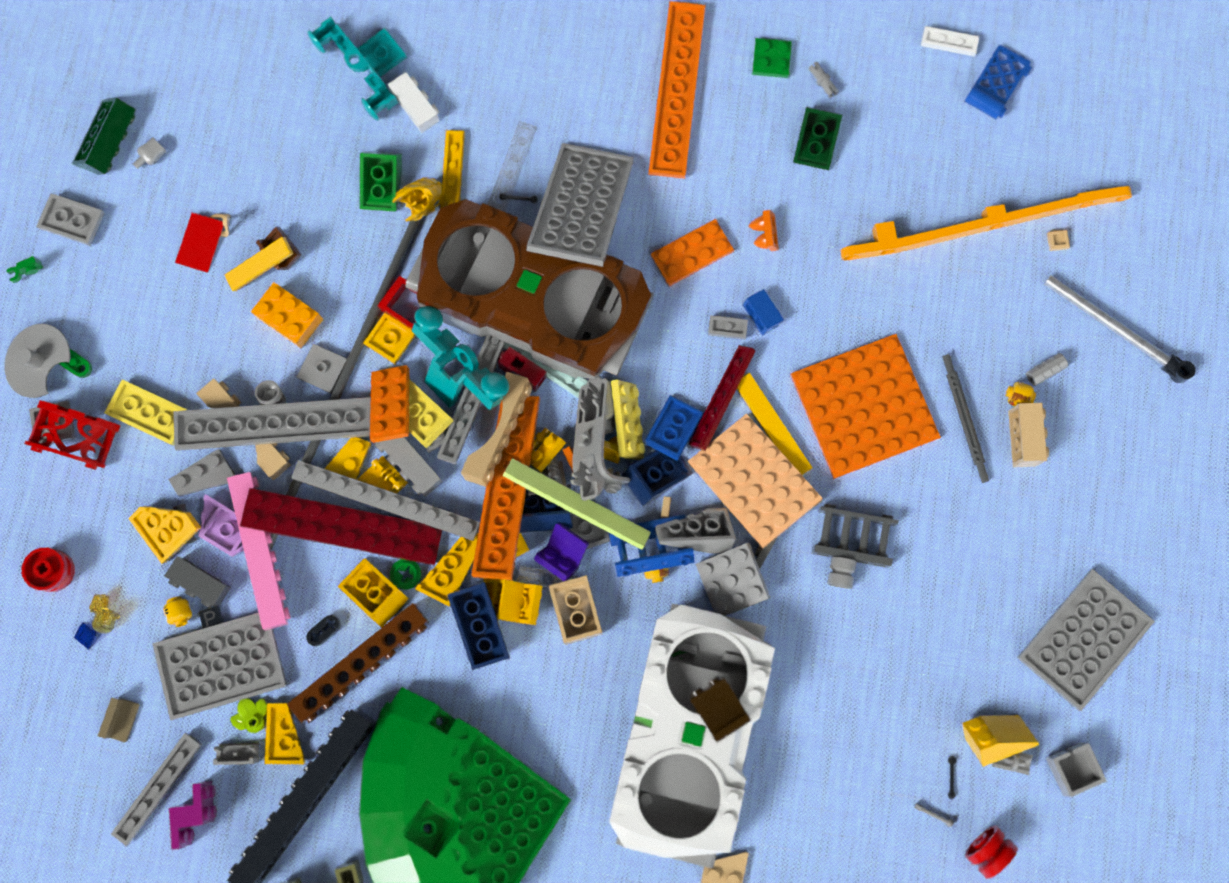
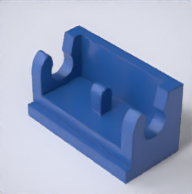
M764 289L748 297L743 303V307L762 336L777 328L784 321Z

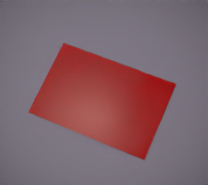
M192 212L175 263L208 273L223 229V222Z

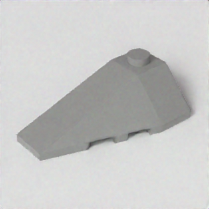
M708 508L700 514H690L685 519H675L656 526L659 544L685 549L693 548L695 551L711 554L724 553L731 550L736 539L727 508Z

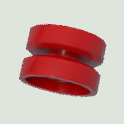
M48 547L38 548L31 551L25 557L22 563L21 574L24 582L33 589L58 592L65 589L71 583L75 574V565L72 558L65 552Z
M997 825L991 826L982 832L965 852L967 860L972 865H978V871L986 879L996 876L1005 869L1018 852V847L1011 839L1004 840L1005 834Z

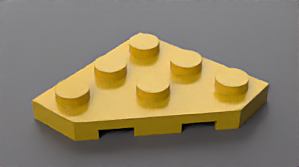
M151 506L139 507L129 518L161 564L167 563L201 528L190 512Z

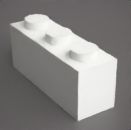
M405 72L388 84L391 93L396 97L399 104L421 133L439 122L438 109L434 104L430 105L427 101L429 100L424 90L420 91L418 89V83L413 76L409 77Z

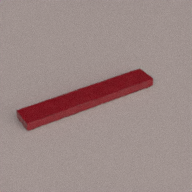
M738 345L688 444L691 447L706 451L756 352L753 348Z

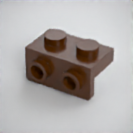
M275 227L265 239H258L256 243L261 251L279 238L285 237L294 254L274 266V268L277 270H288L302 254L280 227Z

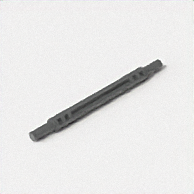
M950 354L944 355L942 358L947 370L946 377L974 466H977L981 482H989L984 465L985 459L958 373L954 370Z

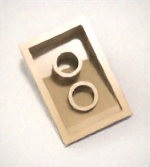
M587 575L549 586L565 645L603 635Z

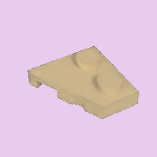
M741 852L740 854L715 860L713 868H703L701 883H743L749 853Z

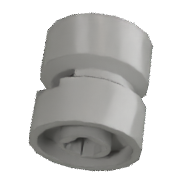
M263 381L255 389V396L261 405L286 403L283 392L274 381Z
M832 557L830 568L833 571L828 575L827 584L839 588L852 589L854 577L851 575L856 571L857 561L842 557Z

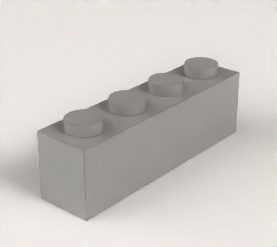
M404 437L374 444L381 453L385 450L389 455L387 460L394 467L396 465L399 466L401 469L399 473L406 481L410 479L414 483L411 487L418 495L422 493L426 497L443 482Z

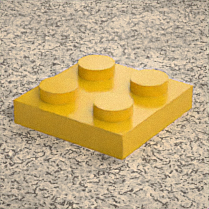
M384 313L363 344L396 365L416 335L410 328Z

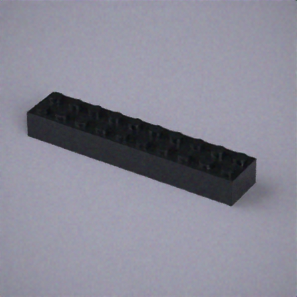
M360 709L347 710L340 719L342 723L338 728L334 727L328 735L329 741L319 747L316 751L318 756L314 761H309L303 770L305 774L301 779L298 777L291 786L293 790L289 795L286 794L281 799L278 811H273L266 820L267 826L257 832L254 836L256 841L241 854L243 859L239 864L235 863L228 872L230 876L227 879L229 883L263 882L371 733L376 724L374 719Z

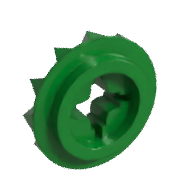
M400 559L392 566L390 578L397 588L408 590L418 584L422 572L416 562ZM409 568V573L413 578L406 577L403 581V575L399 570L406 571Z

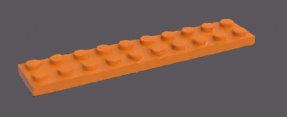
M669 1L648 175L685 179L705 5Z
M539 396L526 397L523 412L519 413L517 425L509 435V443L502 451L501 461L495 466L493 479L486 486L471 574L473 577L512 580L526 488L504 477L503 474L512 458L530 467L540 405ZM501 401V403H500V409H499V415H498V420H497L496 429H497V427H498V425H499V422H500V419H501V416H502V408H503V403H502V401Z

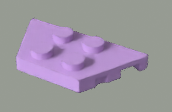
M205 494L199 537L234 557L244 551L235 512Z

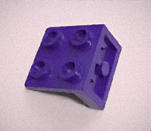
M558 522L554 527L547 546L535 555L534 560L565 582L578 571L589 543Z

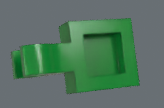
M31 256L16 263L15 267L8 268L6 272L8 274L15 273V276L10 278V281L17 283L21 280L23 274L26 276L33 275L44 267L40 260Z

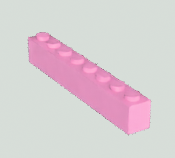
M251 472L228 477L227 481L262 629L266 631L288 625V619H291L288 607H284L283 600H286L284 589H280L278 582L282 581L279 569L276 570L274 562H277L275 551H271L270 544L273 543L271 534L240 527L249 488H259L258 479L256 476L253 477Z

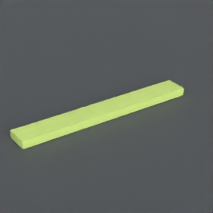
M513 458L503 474L504 477L641 550L649 538L650 531L590 499L583 501L581 495Z

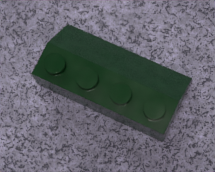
M117 97L103 99L72 164L98 175L108 173L112 167L111 161L113 157L119 153L121 140L123 141L128 133L126 130L135 119L134 113L136 109Z

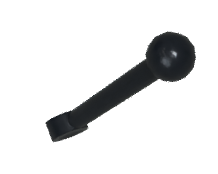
M505 193L499 195L501 200H526L531 203L538 201L535 195L531 197L511 196Z
M950 756L948 758V763L950 764V792L948 797L954 799L956 796L954 792V764L956 763V758Z

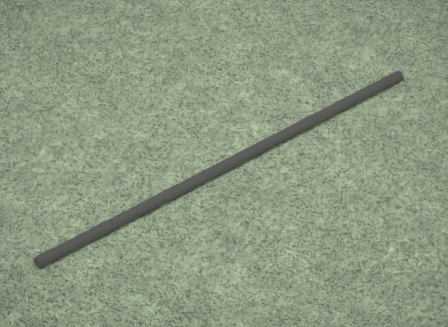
M421 220L409 222L329 400H339L364 347L363 343L370 334L380 312L378 304L389 291ZM321 440L310 441L301 460L302 462L311 464ZM292 480L286 495L296 497L302 482ZM270 533L273 542L270 544L272 550L278 535Z

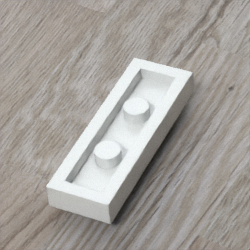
M925 26L921 46L975 56L979 36Z

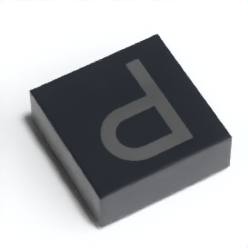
M219 606L199 612L203 629L224 623Z

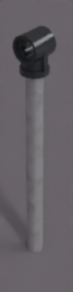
M1050 276L1044 283L1045 286L1161 364V369L1169 374L1174 382L1183 383L1195 375L1196 368L1191 362L1183 361L1174 354L1171 356L1167 355L1053 276ZM1180 368L1185 371V376L1180 373Z

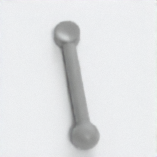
M919 804L914 806L915 809L946 823L948 827H952L954 824L952 819H945Z

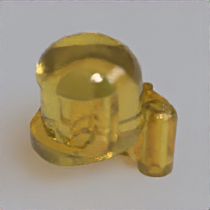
M94 594L89 606L90 612L95 613L92 627L98 633H110L114 629L116 620L120 619V615L108 609V595Z

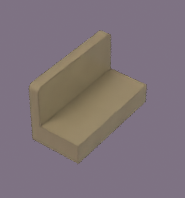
M111 697L98 737L127 742L140 704L119 697Z

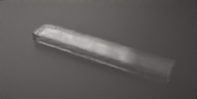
M522 121L518 122L487 205L506 212L510 199L501 200L499 195L505 193L512 196L537 130L536 126Z

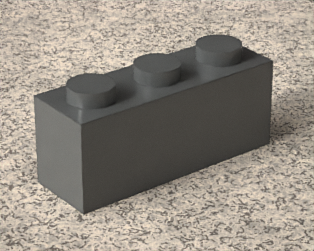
M179 556L175 558L164 575L169 579V584L176 588L181 586L186 589L184 591L185 594L192 598H195V596L202 599L200 603L209 608L220 606L231 589L224 582Z

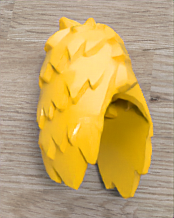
M423 177L399 190L392 202H403L406 204V207L410 208L412 214L405 219L406 222L421 220L424 216L433 213L435 207L442 203V183L437 182L435 178Z

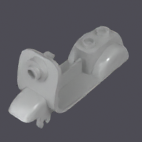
M600 376L595 380L589 379L587 384L583 385L579 390L572 460L573 473H571V476L575 479L570 480V482L575 486H580V495L583 501L597 497L603 489L607 493H617V491L621 490L623 484L630 483V478L620 477L619 471L613 473V468L606 469L604 464L605 434L613 432L615 428V415L611 383L606 378L602 379Z

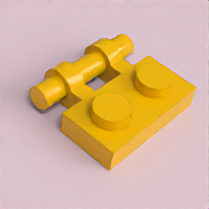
M544 428L541 433L538 432L536 434L530 465L540 472L546 468L566 444L562 438L550 432L547 428Z

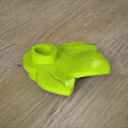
M248 698L240 700L237 707L238 714L230 718L232 725L238 730H247L250 733L260 732L265 726L266 701L263 698L256 703ZM256 720V724L252 726L253 721Z

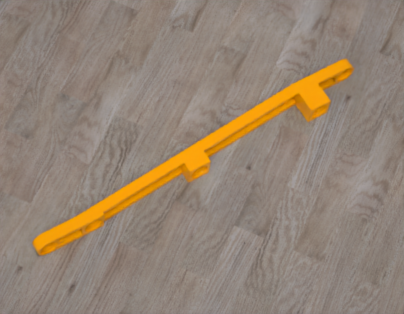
M1123 186L1078 193L1075 197L1006 213L1005 204L986 207L981 213L982 219L898 239L894 221L877 223L872 229L874 242L844 247L840 250L843 261L895 254L1089 206L1120 202L1132 197L1131 187Z

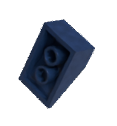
M655 451L629 466L621 476L630 478V483H627L640 504L645 506L691 476L693 472L682 456L677 461L659 451Z

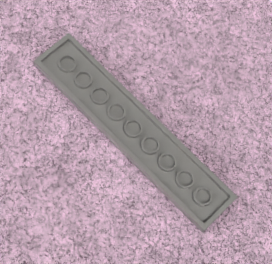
M371 398L174 411V449L180 451L370 436Z

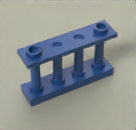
M685 514L636 523L638 526L651 532L648 540L656 538L659 551L657 555L647 556L646 547L644 546L642 550L638 548L640 558L628 560L625 544L628 542L609 533L611 546L618 547L620 562H615L617 577L695 563L693 548L685 549L678 547V551L667 553L665 545L659 544L656 533L657 525L675 519H685Z

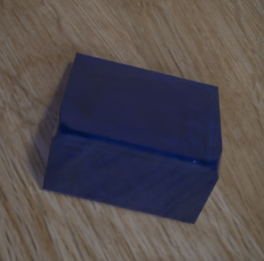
M82 622L74 638L90 650L102 634L88 622Z

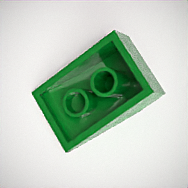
M373 151L360 153V209L397 211L398 202L393 203L392 201L400 190L402 153Z

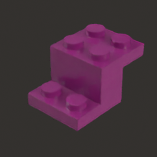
M212 781L192 784L193 803L169 808L171 850L192 845L194 830L191 829V826L205 825L215 821L217 808L214 805L213 797H215L216 789L215 785H212Z

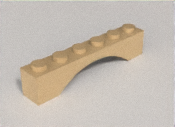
M509 372L505 375L509 382V391L502 399L503 408L499 425L486 444L468 455L461 471L466 481L485 487L493 479L495 466L501 461L502 451L509 443V435L515 429L519 413L523 412L526 397H529L532 391L528 378Z
M212 379L196 393L210 409L240 407L239 404H241V401L234 394L231 396L227 392L229 387L223 381L218 382L216 379ZM277 443L255 445L257 464L269 478L275 480L291 466L288 462L290 457L283 450L279 451L275 447L278 445Z

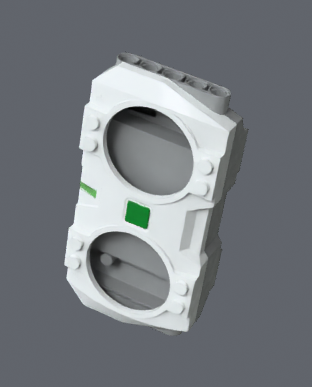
M671 604L670 612L656 620L638 695L636 713L630 738H628L609 820L617 834L616 844L628 849L708 868L714 867L717 853L731 851L745 791L746 778L742 773L752 724L760 719L775 650L774 647L764 642L767 626L678 604ZM677 651L686 652L676 657H671V654ZM716 676H719V678L724 676L752 721L716 743L689 698L692 697L691 693L699 687L702 689L708 687V682Z

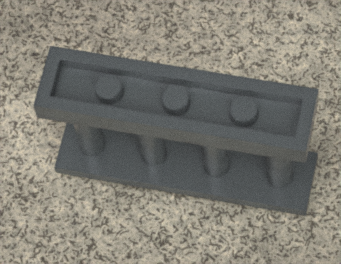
M824 504V507L821 506L818 512L825 514L821 541L818 542V545L815 544L812 547V554L831 558L842 557L855 560L858 563L885 568L892 566L893 559L887 558L886 550L890 526H896L899 520L893 519L891 515L878 517L836 509L835 505ZM833 515L844 517L840 546H837V548H832L828 544ZM852 519L863 520L860 545L856 552L849 551V547H847ZM871 522L882 524L879 550L876 555L868 554L869 551H867Z

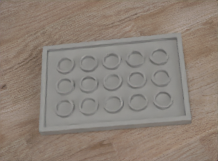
M1091 569L1017 658L1074 708L1082 711L1155 621L1095 570Z
M259 613L153 643L170 720H176L287 687L274 630L265 631L262 629Z

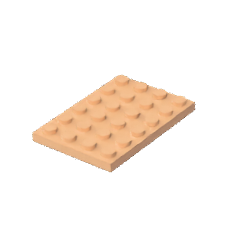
M747 414L709 443L706 451L701 450L688 460V464L761 548H765L823 500L818 492Z

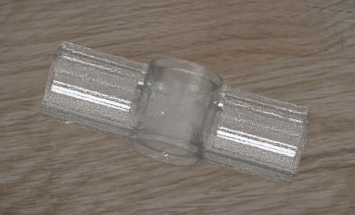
M521 565L517 578L519 583L541 585L544 588L564 582L549 570ZM544 574L552 576L553 581L551 584H544L542 582ZM572 575V576H571L569 579H567L566 581L571 580V579H575V578H577L578 576Z

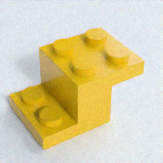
M483 579L497 620L536 625L543 586L503 579Z

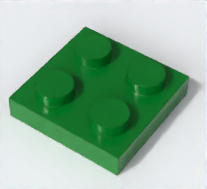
M755 38L752 75L788 78L792 41Z

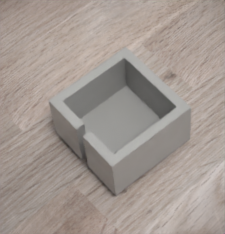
M1080 742L1065 749L1066 751H1060L1046 757L1063 796L1073 797L1107 782L1089 743Z

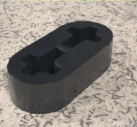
M332 615L324 617L309 630L306 635L307 642L312 646H320L340 629L341 622L339 618ZM335 620V628H328L325 631V628L329 625L327 621ZM321 631L323 632L318 637L320 640L319 642L312 641V639L314 638L312 635L313 633L319 634Z

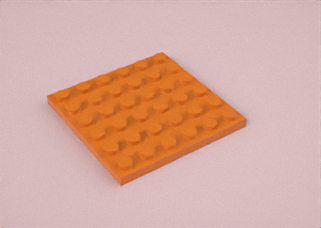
M897 334L790 374L833 479L941 438Z

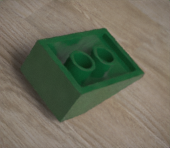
M806 107L793 163L829 171L843 114Z

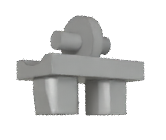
M1020 752L992 763V767L1029 775L1033 755Z

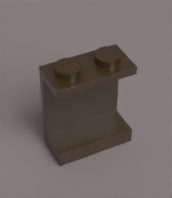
M716 676L708 682V687L704 689L699 687L691 693L692 697L689 698L716 743L752 721L724 676L722 678Z

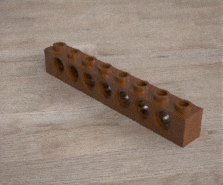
M412 603L287 704L300 723H311L318 717L317 713L322 709L325 711L334 704L333 700L338 696L341 698L350 691L348 688L354 683L358 685L365 679L364 675L366 673L377 670L381 666L380 662L385 658L389 660L397 653L395 650L398 647H405L412 641L411 637L416 633L419 635L428 628L426 626L429 623L428 619L417 605ZM409 621L412 625L411 630L408 632H404L402 629L403 623ZM390 634L396 636V641L392 645L387 642V637ZM375 646L380 648L378 657H373L371 653ZM359 659H363L365 663L364 668L358 670L356 667V662ZM344 671L349 674V679L345 683L340 679V675ZM328 684H331L333 687L331 695L325 693V687ZM311 697L317 699V705L314 708L309 705Z

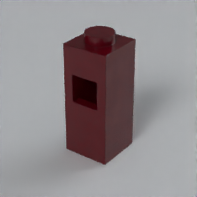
M510 346L506 351L503 350L500 353L498 368L505 373L509 372L528 378L532 391L536 393L545 381L547 371Z

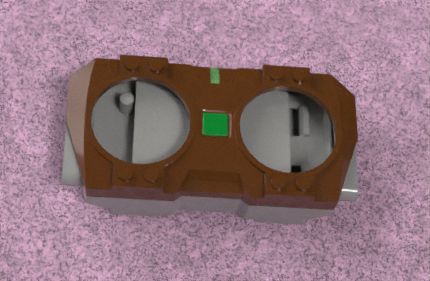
M464 199L440 208L406 281V288L417 292V300L420 307H435L441 312L443 323L472 335L475 334L480 337L490 335L503 340L508 344L530 352L533 359L542 362L543 365L576 379L577 377L595 380L603 371L618 376L654 293L649 291L641 271L623 264L624 261L606 254L602 267L527 251V243L533 226L520 222L518 217L484 203L479 205Z

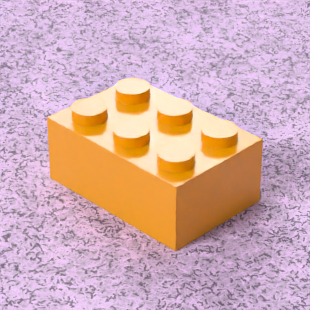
M275 282L272 283L251 310V313L256 318L300 349L324 320L318 312Z

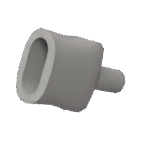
M152 137L147 143L138 148L137 152L140 157L132 164L137 169L145 162L149 165H154L167 151Z

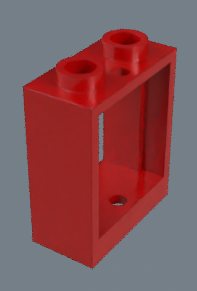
M399 275L378 304V307L383 313L390 315L412 330L414 324L391 309L406 289L407 280Z

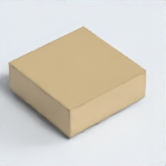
M1067 230L1049 231L1047 233L1050 251L1067 250L1070 248Z
M663 497L661 518L669 517L670 497Z

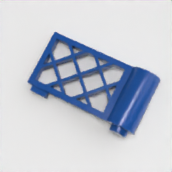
M999 44L964 102L994 119L1002 118L1007 110L1004 106L1022 76L1027 77L1032 69L1030 66L1031 62ZM998 52L1006 55L1007 60L999 61ZM1019 62L1024 67L1023 69L1015 70L1013 63ZM1009 64L1011 71L1003 73L1001 65ZM997 66L999 73L991 75L989 67ZM1013 75L1015 82L1007 84L1005 76ZM1001 78L1003 85L995 86L993 79ZM988 80L990 87L985 88L979 85V83ZM1004 89L1006 93L1005 99L999 96L996 90Z

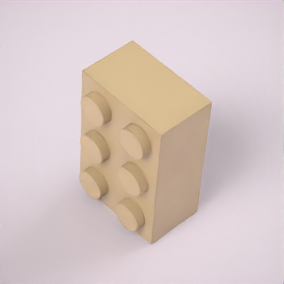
M1042 403L1017 404L1008 411L1013 467H1036L1047 461L1049 457V448L1046 446L1045 441L1048 433L1047 428L1044 427L1046 411Z

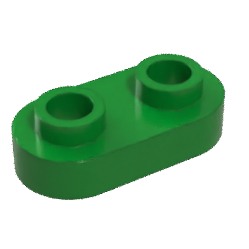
M70 349V363H59L79 378H86L92 372L91 363L72 349ZM85 366V370L81 372V368Z

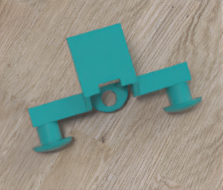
M331 16L323 21L321 26L313 32L307 31L310 41L321 53H326L323 46L332 40L344 54V60L352 71L365 72L368 70L369 75L364 78V81L374 94L366 100L362 97L361 102L366 112L375 121L380 120L376 114L384 108H387L389 111L398 104L396 97L387 89L381 77L405 60L407 55L385 28L358 48L355 47L340 26L335 24ZM357 57L359 62L351 64V59Z
M432 306L420 307L415 312L416 322L413 325L412 332L435 354L424 382L449 408L455 405L463 384L489 410L500 404L503 396L509 391V382L506 377L496 372H490L486 367L480 370L478 368V359L470 347L465 344L456 346L460 341L447 328L440 332L438 328L443 323L441 312ZM457 358L466 368L450 377L442 368Z

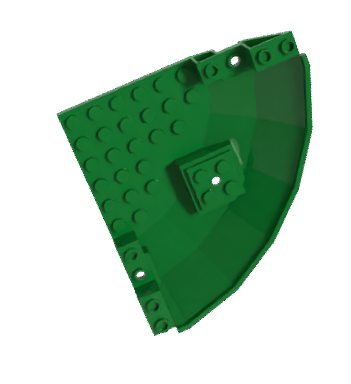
M401 687L392 702H386L380 710L362 763L359 820L366 867L373 883H520L571 799L473 726L460 718H453L437 704ZM437 718L442 720L441 725L436 724ZM426 824H429L431 827L429 832L424 831Z

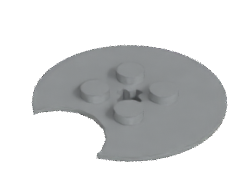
M36 324L27 327L14 338L7 350L4 367L6 379L16 393L28 398H38L49 394L46 383L50 370L61 362L70 363V348L64 334L51 325Z

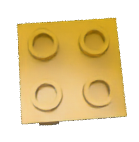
M383 456L379 459H374L371 462L372 466L357 479L358 481L396 494L408 484Z

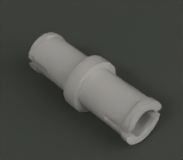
M815 62V67L812 64L809 67V71L816 78L818 86H821L828 97L832 98V93L836 95L839 90L830 80V75L824 72L818 62Z

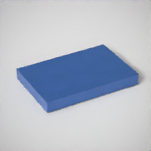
M670 395L648 433L644 444L678 461L704 412Z

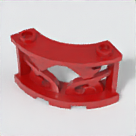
M39 400L37 408H40L29 440H25L24 444L31 446L30 450L42 453L44 450L86 463L85 467L96 470L97 467L105 468L106 465L104 464L115 433L119 432L121 425L98 417L85 416L86 413ZM61 417L65 418L64 424L55 425V422L60 423L59 419ZM74 419L78 420V431L86 439L66 447L58 436L57 430L69 427ZM86 425L91 426V430L88 431L92 434L91 436L87 435L83 430ZM44 429H49L50 433L43 434ZM106 430H107V433H106V435H105V438H104V441H103V444H102L101 442H99V441H97V440H98V439L106 432ZM41 437H47L45 443H39ZM54 442L59 450L50 448L49 446H51ZM93 443L101 447L97 460L91 459L87 455L89 451L96 453L95 448L90 446ZM80 450L81 457L70 453Z

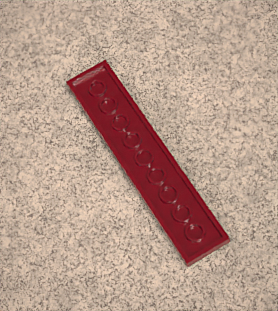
M249 488L240 523L242 528L435 566L442 533L440 529L416 521Z

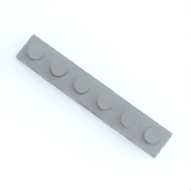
M184 733L112 831L111 835L125 846L130 845L203 744L188 733Z

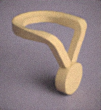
M214 214L209 217L213 219L223 218L225 231L221 232L220 237H228L229 220L231 216L229 214Z

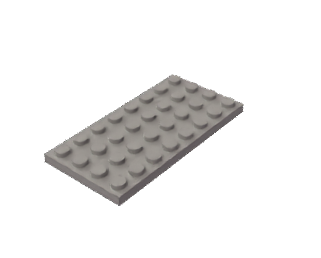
M562 143L527 243V251L603 267L634 157Z

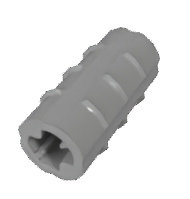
M1058 353L1027 371L1026 377L1033 386H1036L1067 368L1068 362L1061 353Z

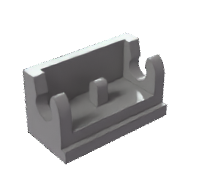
M259 742L219 744V746L214 748L217 756L213 759V765L259 763Z

